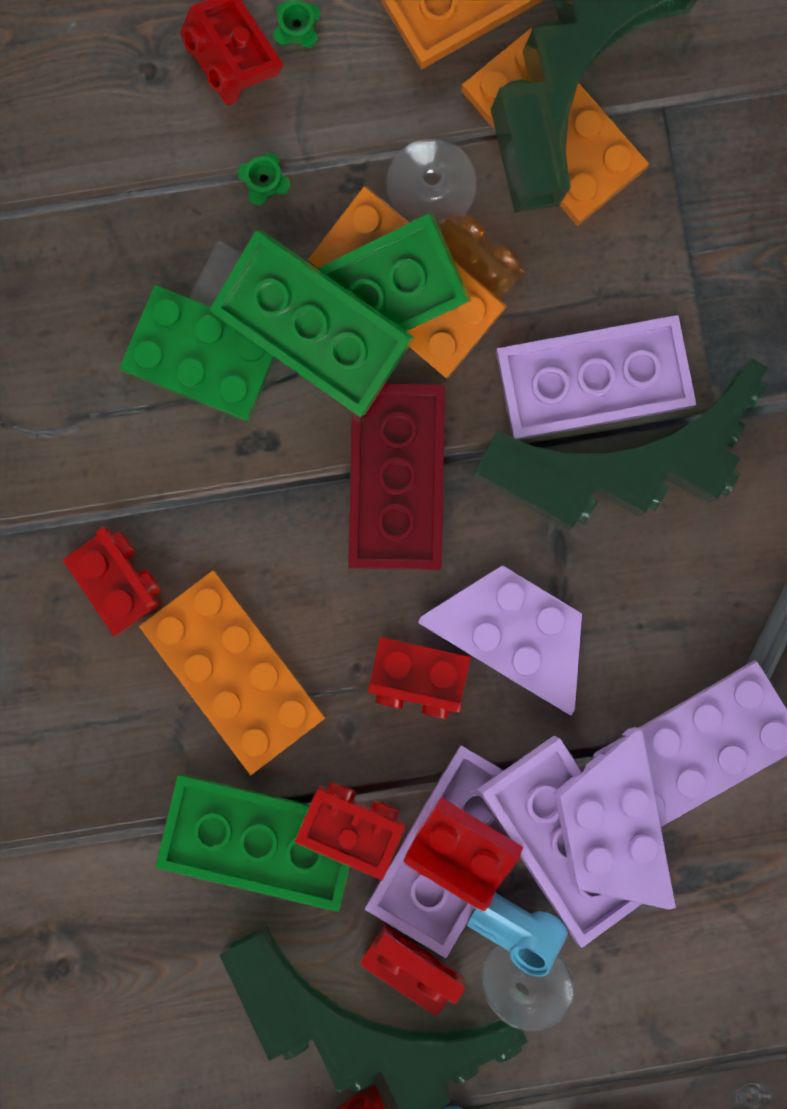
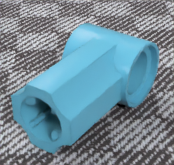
M495 893L489 908L485 912L476 908L467 924L471 929L510 951L512 962L523 972L536 977L546 976L550 972L568 935L566 926L556 916L543 911L530 914Z

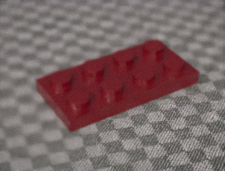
M385 384L364 416L359 417L352 412L349 569L442 570L445 385Z

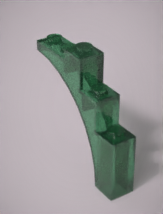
M555 0L560 23L547 22L537 28H533L522 51L529 81L523 79L515 80L500 87L490 108L514 213L558 207L571 188L566 156L568 117L577 85L596 59L628 33L660 19L689 13L697 0Z
M751 358L740 367L721 397L698 419L673 435L639 448L607 454L563 453L531 446L497 431L472 478L567 530L573 528L576 522L583 525L587 522L597 503V500L591 497L593 492L638 517L647 513L649 508L656 511L669 488L662 484L664 480L708 504L719 499L720 495L726 498L740 476V473L734 471L740 457L724 448L725 446L732 448L741 436L745 424L739 420L746 407L754 408L762 397L767 384L761 380L768 367Z
M267 925L225 945L219 955L268 1060L270 1061L282 1055L284 1060L294 1058L309 1048L308 1042L313 1040L337 1092L350 1087L351 1091L361 1090L372 1084L377 1079L376 1074L382 1072L399 1109H445L444 1106L450 1103L447 1082L453 1080L454 1084L463 1083L479 1072V1066L494 1059L497 1063L510 1060L522 1051V1045L528 1043L524 1028L516 1013L482 1026L451 1031L407 1030L369 1020L338 1005L311 985L285 956Z

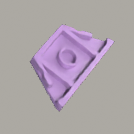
M502 565L420 617L417 622L566 714L570 716L573 714L576 701L582 613Z
M633 727L627 729L622 734L624 738L605 755L599 753L585 766L584 771L579 776L571 777L554 792L572 885L579 890L670 910L676 908L643 732L641 729Z

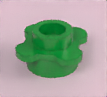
M300 0L281 2L276 8L278 27L273 32L275 41L281 46H285L288 43L301 44L307 49L315 46L318 41V35L315 32L316 22L321 18L318 6L312 3L307 4ZM295 21L301 22L299 28L293 26Z
M268 152L263 154V156L255 157L248 163L241 164L238 168V178L246 183L249 190L248 199L254 205H263L267 198L275 194L285 195L290 189V180L282 175L279 167V157L274 153ZM263 175L268 177V181L265 183L260 181V177Z

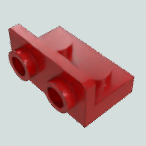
M206 0L190 6L180 31L186 50L194 55L200 64L211 88L218 92L227 106L236 103L242 89L279 75L284 64L242 0Z
M103 526L96 531V537L69 554L62 561L112 635L118 636L162 606V603L156 596L162 590L147 569L140 572L130 557L136 551L123 532L119 530L114 534L111 529Z
M380 637L368 693L376 694L375 703L379 705L402 709L404 701L421 704V714L448 719L450 711L460 713L461 700L471 657Z
M331 781L328 788L319 785L295 839V843L383 881L406 827L405 822L398 819L400 811L374 800L372 807L354 800L357 792Z
M440 797L416 832L403 862L422 876L427 877L463 901L485 912L491 905L497 888L519 860L524 847Z
M384 923L361 958V966L434 1016H438L448 1001L455 1005L466 989L463 975L386 923Z

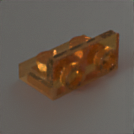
M458 214L447 217L439 227L454 261L499 300H502L513 285L521 281L526 275L519 267L521 260L518 256L503 245H499L497 248L484 236L487 233L484 226L470 215L466 214L462 217Z

